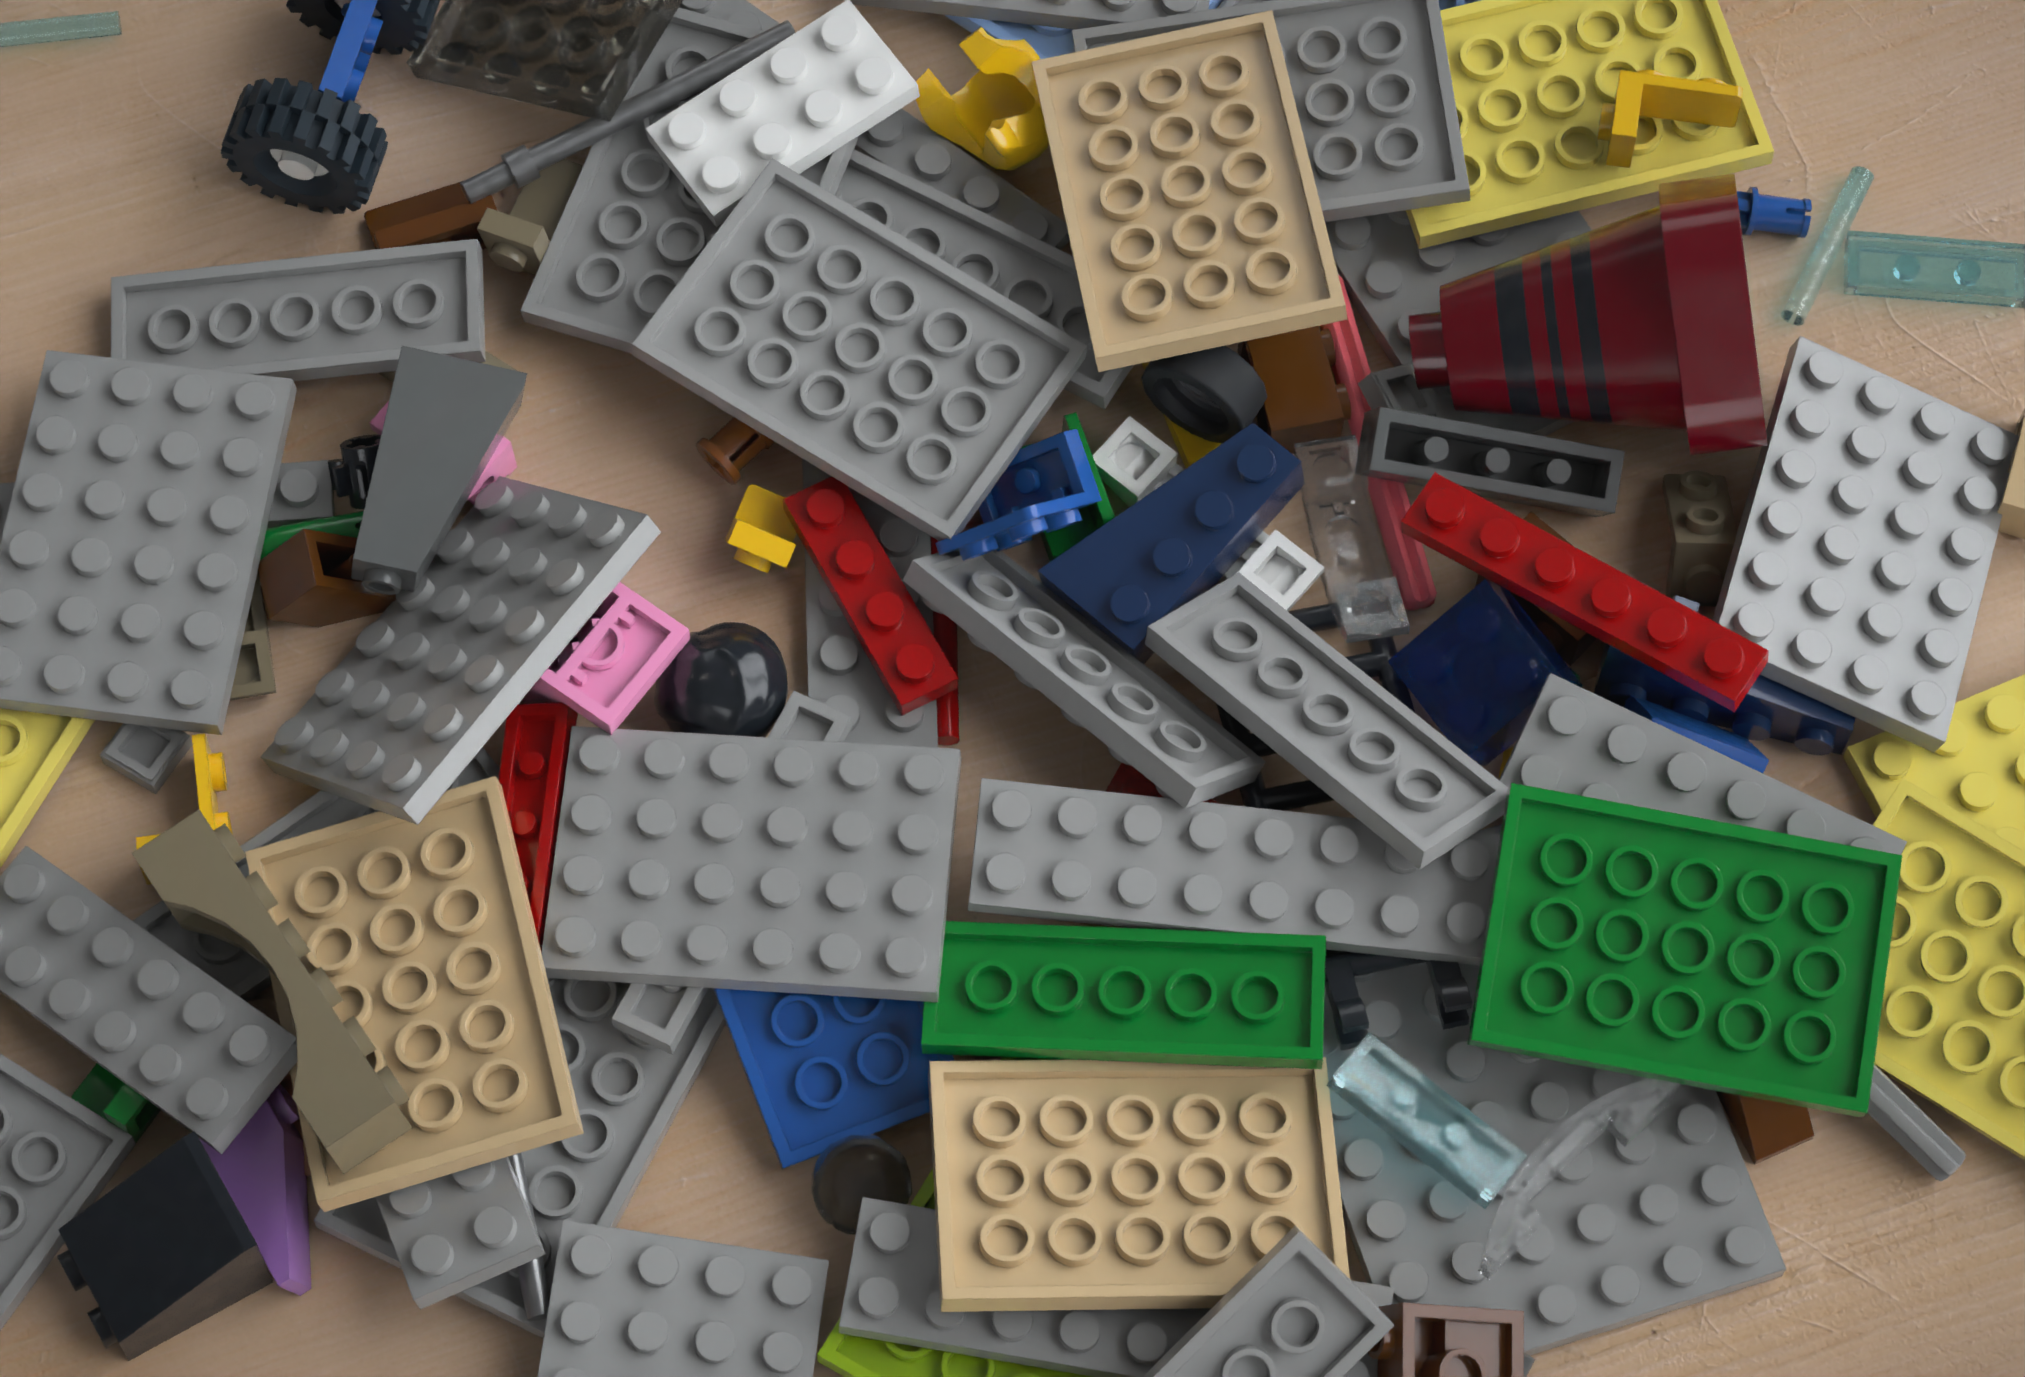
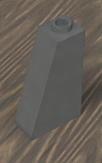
M407 346L401 347L353 556L351 579L361 580L365 588L381 594H398L400 589L415 591L521 407L527 373Z

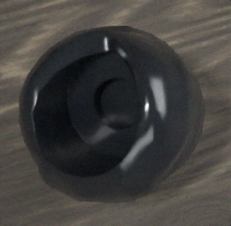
M738 622L715 624L702 631L691 632L688 643L656 680L655 707L658 714L666 721L673 732L766 737L774 727L786 704L788 693L786 666L775 642L760 629Z

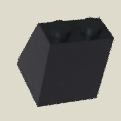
M195 1131L182 1137L58 1229L69 1249L57 1256L75 1291L87 1285L89 1286L99 1306L87 1312L104 1346L108 1348L118 1342L128 1361L273 1283L254 1237Z

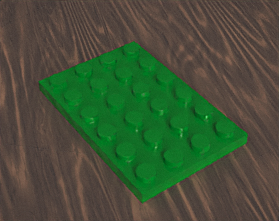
M1511 783L1507 789L1467 1045L1862 1118L1868 1113L1902 855Z

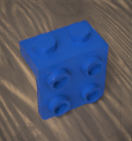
M1078 430L1064 431L1020 449L978 508L984 524L952 536L951 540L946 538L936 542L935 545L939 555L959 551L962 560L966 561L995 550L1000 552L1033 540V535L1044 531L1049 533L1082 521L1079 509L1102 501Z

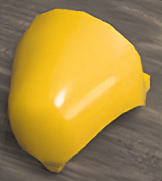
M982 26L959 43V46L980 71L952 96L929 68L916 80L920 94L916 102L924 121L930 129L971 152L995 169L1015 170L1041 156L1049 146L1032 61L1040 60V57L1024 39H995L988 35Z

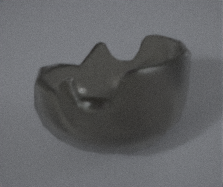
M851 1134L831 1143L819 1156L812 1172L811 1191L816 1209L827 1224H831L835 1229L847 1235H856L862 1197L908 1204L912 1195V1181L907 1160L897 1148L877 1135Z

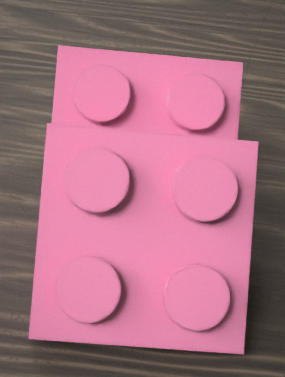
M619 582L529 690L522 701L526 704L563 702L612 735L690 640L689 629Z

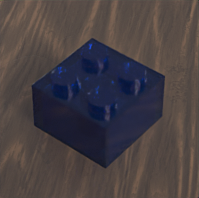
M1486 579L1388 660L1389 664L1446 738L1479 765L1483 766L1488 765L1518 740L1540 690L1550 673L1579 687L1583 686L1509 590Z

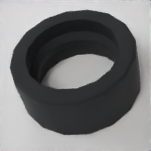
M1227 346L1150 361L1141 377L1144 391L1156 408L1186 431L1211 442L1224 443L1249 426L1267 399L1264 382L1254 368L1238 353Z

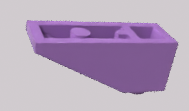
M279 1084L223 1154H220L200 1139L254 1237L277 1285L301 1296L311 1289L307 1176L304 1171L303 1140L293 1123L300 1119L297 1105L288 1091Z

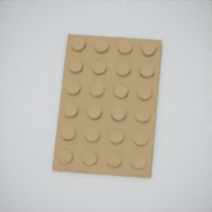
M1272 10L1032 61L1098 372L1347 320L1346 304Z
M496 776L446 790L418 825L377 811L245 852L249 874L257 871L278 902L276 906L268 910L276 925L289 918L311 951L300 958L309 974L322 967L342 997L343 1001L332 1007L341 1022L343 1023L354 1016L375 1046L376 1050L365 1057L375 1072L388 1066L409 1097V1100L399 1106L412 1129L345 1174H343L297 1106L316 1201L323 1212L584 1134L502 786ZM269 970L280 1026L296 1037V1028L288 997L280 981ZM297 1062L290 1070L293 1089L297 1071Z
M1323 1057L1322 1069L1097 1060L929 1061L928 1088L941 1312L1213 1308L1295 1225L1350 1279L1326 1057Z

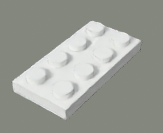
M846 0L645 129L649 142L715 227H718L724 223L772 158L800 174L920 97L916 81L850 0Z

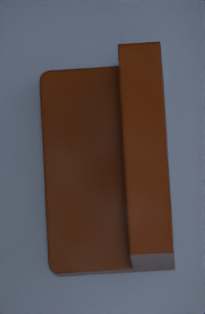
M461 182L368 210L365 212L364 218L375 249L478 239L483 250L486 249V246L477 227L487 207L497 210L493 197L489 195L471 204L461 188Z

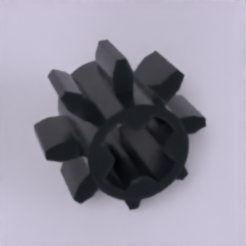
M363 435L345 440L340 444L342 459L328 461L332 490H336L337 497L349 495L352 508H365L381 435Z

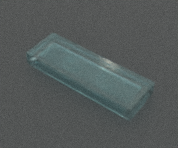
M1848 230L1844 251V294L2025 308V244Z
M1371 1033L1364 1037L1326 1085L1483 1209L1489 1206L1527 1157L1520 1149Z

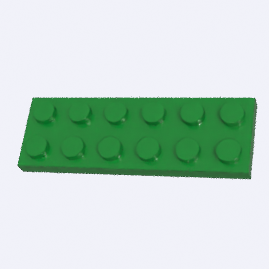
M946 921L938 1002L924 1001L921 1040L922 1054L1322 1069L1326 936Z

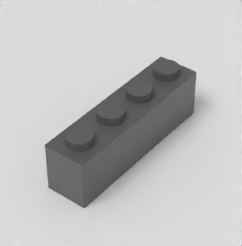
M1378 407L1364 413L1355 474L1425 487L1436 472L1481 497L1600 517L1615 513L1625 451Z

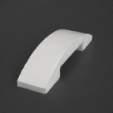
M1131 416L1118 427L1093 455L1101 479L1129 507L1184 470L1176 463L1178 453ZM1275 529L1270 536L1262 531L1219 581L1223 582L1239 572L1285 610L1289 611L1324 572L1325 567Z

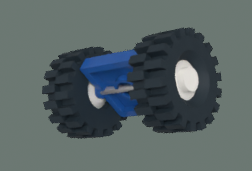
M288 0L286 6L291 13H302L299 21L307 27L316 25L321 28L319 35L329 40L336 36L337 40L318 91L313 90L312 83L299 80L298 85L293 86L287 78H275L273 85L265 78L255 81L254 86L248 84L243 88L222 142L221 154L222 158L228 159L226 164L232 172H243L240 180L248 186L255 184L261 186L260 193L270 198H273L275 195L285 198V204L297 207L298 203L308 205L309 210L319 213L323 212L324 207H328L333 214H344L346 208L354 212L359 210L362 204L366 205L386 153L388 142L385 141L387 134L384 128L376 127L378 120L370 113H359L361 106L354 102L372 53L380 54L382 48H385L391 55L402 54L404 48L412 52L418 49L419 44H424L440 0Z

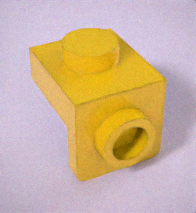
M755 484L747 486L725 538L728 544L738 547L733 559L766 573L769 572L772 563L787 568L796 546L793 542L796 531L783 510V499L786 497Z

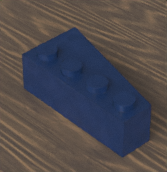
M1252 423L1039 569L1038 573L1041 582L1136 659L1145 664L1155 653L1145 645L1148 626L1210 590L1305 484L1302 462L1256 424Z
M1677 595L1672 598L1698 612L1700 603ZM1604 643L1593 692L1624 708L1625 701L1631 696L1641 698L1704 723L1730 728L1735 734L1748 740L1761 741L1772 738L1793 743L1797 749L1811 755H1828L1830 753L1842 755L1853 732L1856 718L1762 675L1758 676L1736 711L1733 712L1607 643Z

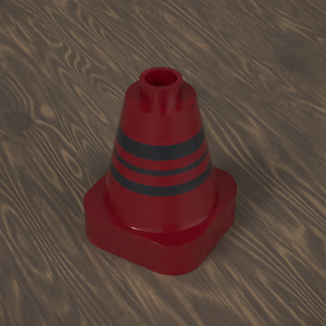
M1735 173L1660 183L1659 206L1441 285L1439 291L1440 311L1409 315L1410 346L1417 388L1422 390L1450 386L1454 408L1457 411L1687 431L1691 455L1768 446Z

